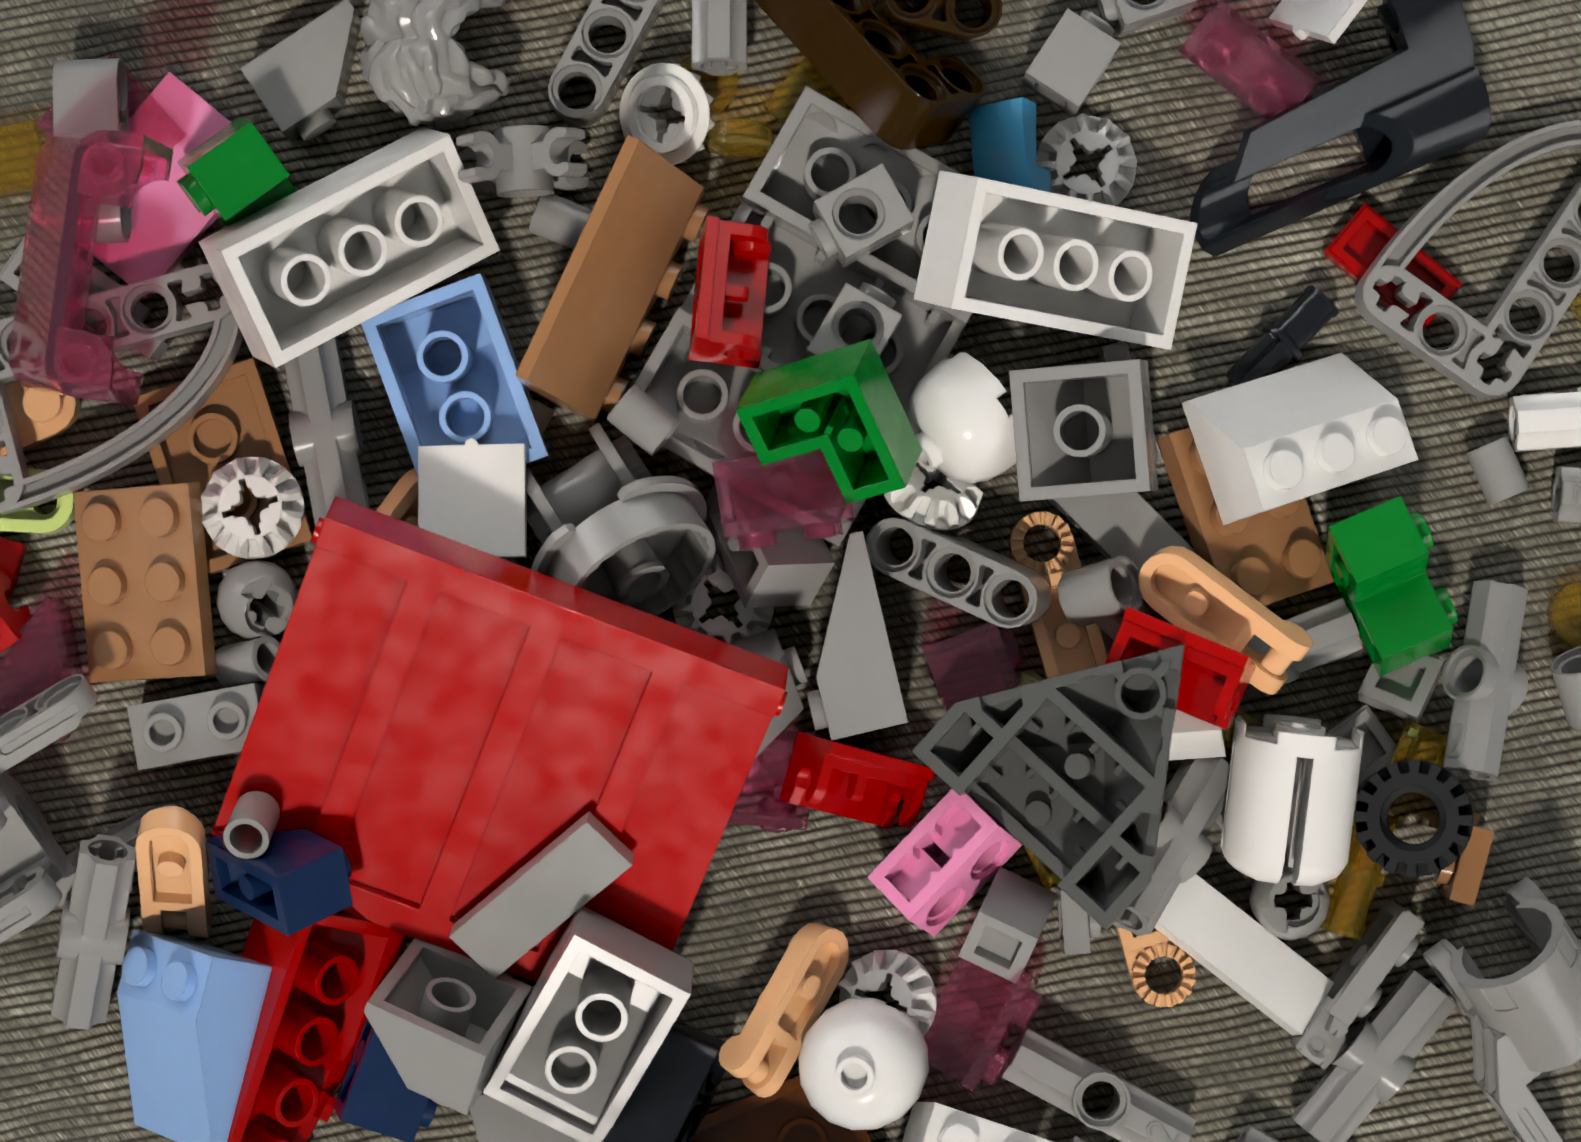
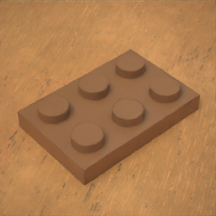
M254 358L232 364L220 385L204 405L178 430L149 451L160 485L200 482L201 494L205 491L213 472L232 462L235 458L264 457L285 467L295 478L258 362ZM183 381L133 397L132 401L138 419L141 420L161 404ZM245 481L242 483L245 490L242 492L243 503L234 507V511L226 514L227 517L233 515L248 518L251 525L256 527L257 533L261 534L259 523L261 522L260 512L263 509L269 508V504L278 502V498L255 497L252 490L247 488ZM305 505L303 522L299 532L293 541L280 552L310 543L313 530ZM204 527L208 576L231 569L246 560H258L236 557L215 545Z
M1190 427L1156 439L1191 543L1198 556L1264 606L1334 582L1306 498L1223 525Z
M200 482L73 492L90 683L216 674Z

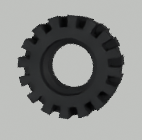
M1404 760L1386 765V767L1375 772L1368 779V782L1358 794L1353 822L1356 825L1357 833L1355 834L1358 842L1362 844L1367 852L1366 855L1373 862H1376L1384 868L1383 870L1392 874L1417 878L1440 872L1450 866L1462 854L1472 835L1474 812L1467 790L1462 782L1449 770L1429 761ZM1409 792H1417L1428 796L1436 804L1440 814L1439 827L1434 836L1426 842L1419 844L1406 843L1397 838L1388 823V813L1392 803L1399 796Z

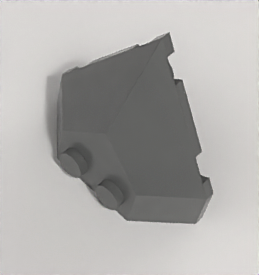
M1186 644L956 702L912 750L920 760L959 796L969 794L1062 879L1057 886L1105 930L1116 921L1152 881Z

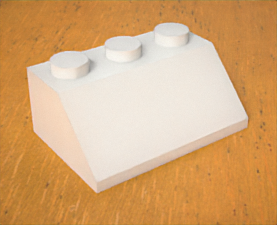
M1342 352L1182 403L1223 525L1418 460L1398 399Z

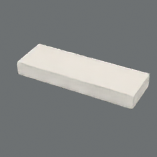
M1197 874L1178 885L1154 927L1292 1036L1304 1033L1334 985L1332 980L1276 936L1268 932L1262 925Z

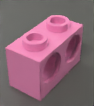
M951 789L867 878L909 921L935 937L998 871L999 867H1002L1023 844L969 794L959 796Z

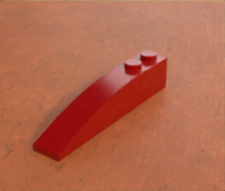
M342 911L290 936L255 918L253 919L242 956L272 967L227 1142H307L319 1119L328 1122L334 1111L333 1105L336 1097L333 1094L347 1070L366 1018L364 1013L366 1003L377 989V986L381 984L396 964L405 934Z

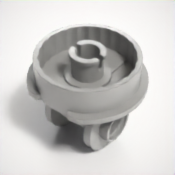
M597 423L588 430L599 446V449L578 461L574 466L566 471L564 470L542 485L530 468H526V491L529 494L527 496V522L542 543V547L538 551L531 569L658 616L686 596L702 579L711 565L715 553V539L705 524L707 515L706 501L696 485L687 479L677 476L652 477L625 434L611 442L600 423Z

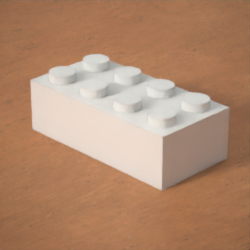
M422 127L198 241L253 357L277 368L500 251L472 185L458 179V171L465 169L450 134Z
M939 171L913 300L951 309L1171 350L1198 223L995 180Z

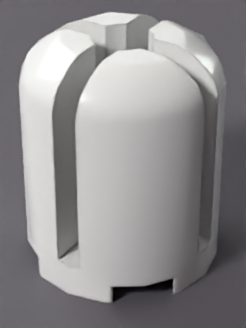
M1264 714L1263 726H1246L1243 718L1237 715L1234 725L1233 747L1221 837V848L1227 862L1239 872L1255 880L1278 884L1281 879L1285 859L1288 867L1293 868L1291 882L1293 886H1315L1337 878L1347 865L1349 859L1365 732L1353 727L1350 740L1326 734V728L1321 726V720Z

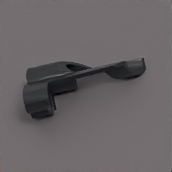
M1382 0L1383 4L1377 7V13L1385 26L1386 37L1392 54L1244 131L1236 159L1212 169L1202 180L1194 196L1190 222L1198 223L1195 238L1202 250L1216 257L1485 139L1490 129V100L1486 85L1479 71L1474 66V43L1461 1ZM1354 131L1358 146L1367 163L1366 165L1251 214L1248 206V190L1250 181L1255 173Z

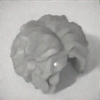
M370 0L369 9L364 13L360 23V32L365 42V48H363L360 54L361 65H363L362 74L365 81L370 84L380 101L385 102L395 113L405 115L408 118L409 124L413 126H418L419 124L435 125L439 129H446L454 122L465 121L467 117L474 115L476 110H485L497 101L500 96L508 94L510 90L509 84L512 83V79L506 78L504 72L499 69L489 70L484 66L468 61L465 47L453 37L460 29V23L465 20L466 16L477 12L480 8H497L505 3L506 0Z

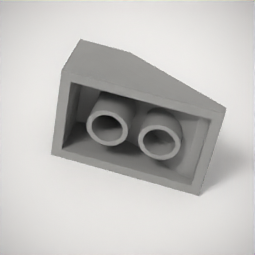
M863 531L849 534L815 676L818 690L806 692L814 729L827 728L831 741L908 723Z
M585 906L581 907L573 915L551 953L483 1088V1093L579 1142H604L691 996L694 962Z

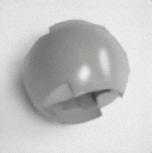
M246 560L227 572L218 586L216 604L221 620L233 633L248 640L262 636L273 637L286 629L297 598V592L293 580L285 569L267 560ZM254 598H256V599H262L261 602H260V601H252Z
M1285 859L1279 883L1254 880L1251 886L1249 902L1252 916L1260 925L1278 939L1292 941L1306 938L1321 927L1328 916L1331 897L1327 882L1315 886H1293L1295 891L1305 894V905L1295 906L1293 916L1287 917L1286 910L1276 906L1274 903L1275 895L1284 894L1287 889V883L1292 882L1293 868L1288 867Z

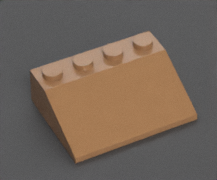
M627 135L515 374L530 393L594 423L600 422L604 412L610 413L626 393L630 381L621 377L631 354L641 358L645 353L657 323L648 320V317L658 296L665 300H669L684 267L676 263L675 259L685 239L693 243L697 241L704 227L706 217L710 212L709 207L702 205L705 197L702 185L633 136Z

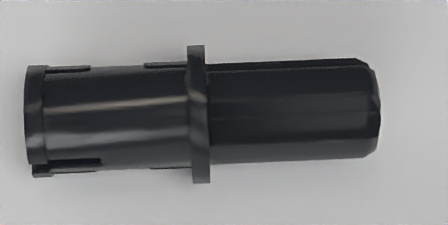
M1309 285L1304 290L1305 292L1273 325L1266 322L1261 327L1264 334L1227 371L1226 377L1230 384L1236 386L1280 372L1290 360L1298 362L1303 357L1300 350L1332 317L1335 318L1339 313L1336 306L1319 289Z

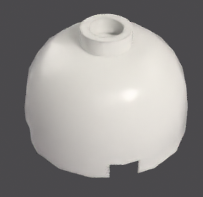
M959 352L955 356L951 354L936 364L915 385L908 400V420L922 448L918 462L925 469L932 471L937 468L949 478L975 483L988 481L1015 465L1016 452L1013 415L1008 416L1004 407L997 399L1006 392V389L981 362L967 353Z
M876 998L847 999L825 1010L806 1032L798 1056L800 1085L810 1105L830 1123L850 1130L879 1129L902 1118L921 1095L929 1073L927 1044L916 1022L906 1013L903 1015L896 1008L886 1005L887 1002Z

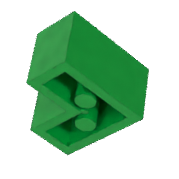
M240 117L177 161L186 174L176 181L199 213L201 212L206 216L213 211L224 227L222 229L296 192V189L287 178L290 174L251 121Z
M872 339L754 374L735 409L762 466L821 449L846 504L906 488L922 452V448Z
M1401 496L1328 527L1325 559L1334 580L1333 584L1340 598L1344 599L1346 606L1353 615L1359 631V637L1379 677L1450 647L1454 630L1452 624L1458 622L1456 610L1448 593L1443 587L1434 590L1425 572L1426 568L1430 566L1428 549L1434 546L1430 530L1419 511L1409 513Z

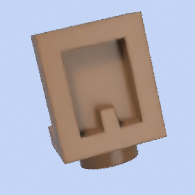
M1423 812L1420 825L1438 829L1440 816ZM1477 813L1473 814L1474 826L1465 850L1450 866L1434 874V881L1442 884L1439 893L1440 897L1471 906L1475 905L1495 833L1494 831L1477 827L1480 819V814Z

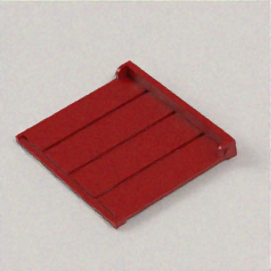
M335 496L325 519L319 517L310 541L315 543L312 557L210 838L216 835H223L236 802L243 794L251 791L267 793L276 800L280 808V818L275 831L307 829L343 848L351 865V877L348 880L353 905L341 910L342 912L471 958L449 938L452 925L590 811L635 856L633 865L584 906L673 951L774 715L779 716L783 709L788 693L785 689L789 666ZM573 915L505 971L537 982Z

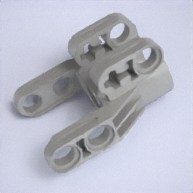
M75 674L59 681L0 717V944L45 917L56 906L64 905V901L71 898L79 848L67 855L64 853L54 839L47 822L33 799L17 780L6 773V770L78 727L82 717L93 708L99 698L83 674ZM175 804L148 806L102 833V835L121 837L123 842L135 847L141 818L148 811L165 806H175ZM136 860V868H135L134 873L137 871V860Z
M1526 876L1505 892V908L1537 956L1529 965L1511 975L1497 979H1485L1466 949L1462 946L1457 950L1454 945L1444 938L1422 955L1451 1000L1457 1005L1456 1007L1471 1026L1474 1078L1517 1142H1563L1526 1085L1543 1072L1571 1067L1581 1061V940L1575 936L1558 907L1552 904L1538 886Z

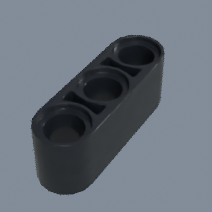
M675 1021L611 1128L605 1142H692L725 1073V1069L719 1062V1052L725 1041Z

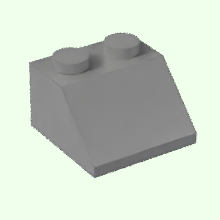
M1135 359L1009 371L1019 502L1158 491L1148 361Z
M414 938L369 998L364 1013L408 1089L431 1099L441 1106L449 1107L467 1115L482 1093L533 987L503 973L494 979L474 960Z

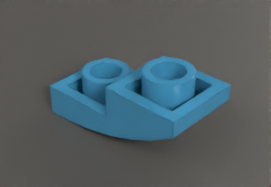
M1020 97L973 107L970 111V136L975 177L1051 192V171L1036 165V103Z

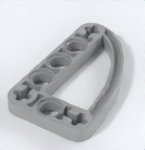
M1581 120L1558 123L1530 132L1494 150L1460 172L1431 196L1402 225L1368 267L1355 289V305L1359 314L1367 322L1466 392L1478 398L1500 396L1510 392L1519 383L1581 289V221L1578 216V207L1581 202V176L1483 323H1480L1405 268L1431 236L1461 206L1501 175L1524 162L1542 155L1562 150L1581 149ZM1551 248L1566 250L1573 259L1574 271L1567 282L1554 281L1545 272L1544 257ZM1390 281L1397 286L1393 297L1407 308L1416 305L1418 299L1424 303V306L1410 318L1406 329L1400 325V322L1406 319L1409 314L1395 305H1391L1383 310L1379 309L1376 304L1379 301L1380 295L1373 289L1374 285L1382 286ZM1517 299L1528 300L1538 309L1540 322L1532 334H1522L1516 331L1510 323L1509 310ZM1430 315H1441L1452 324L1454 338L1451 345L1445 350H1436L1425 342L1423 325ZM1495 331L1501 339L1494 338L1492 336L1493 332ZM1503 342L1522 349L1520 354L1515 348L1504 352L1496 366L1497 371L1503 375L1502 379L1496 378L1486 383L1480 379L1484 369L1477 363L1478 358L1485 359L1497 353Z
M209 264L197 265L0 320V360L5 365V369L0 371V449L5 446L7 449V456H0V474L12 477L14 486L4 490L5 500L0 502V515L12 514L52 501L116 472L153 449L178 430L214 393L232 366L239 351L243 335L224 295L220 297L221 308L214 311L206 302L199 301L185 305L191 314V318L182 321V304L173 290L175 286L182 284V294L190 297L206 291L207 285L205 280L213 277L215 282L218 283ZM146 294H160L168 304L166 320L156 328L146 329L141 327L135 319L134 309L136 303ZM87 310H96L103 315L106 321L105 335L94 345H81L73 335L75 319ZM213 326L207 346L194 368L183 382L149 414L98 447L56 467L29 476L5 383ZM25 327H34L44 337L45 346L43 352L38 359L32 362H19L12 353L11 343L13 337L19 330Z

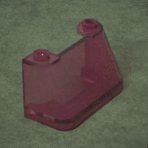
M116 130L58 134L48 139L40 148L35 162L9 349L10 369L15 379L24 387L35 391L75 398L138 405L142 373L127 369L118 360L113 350L115 337L83 331L100 205L133 209L134 196L143 186L153 181L169 182L173 149L144 134Z

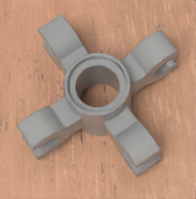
M515 125L497 128L493 130V135L487 131L460 135L456 137V145L461 147L468 146L462 151V159L477 161L475 168L458 171V179L471 184L476 195L492 196L497 194V196L504 198L540 197L553 194L554 189L566 192L589 186V178L583 176L587 172V164L570 163L571 156L588 153L587 145L578 141L585 139V131L568 127H554L551 129L548 126Z

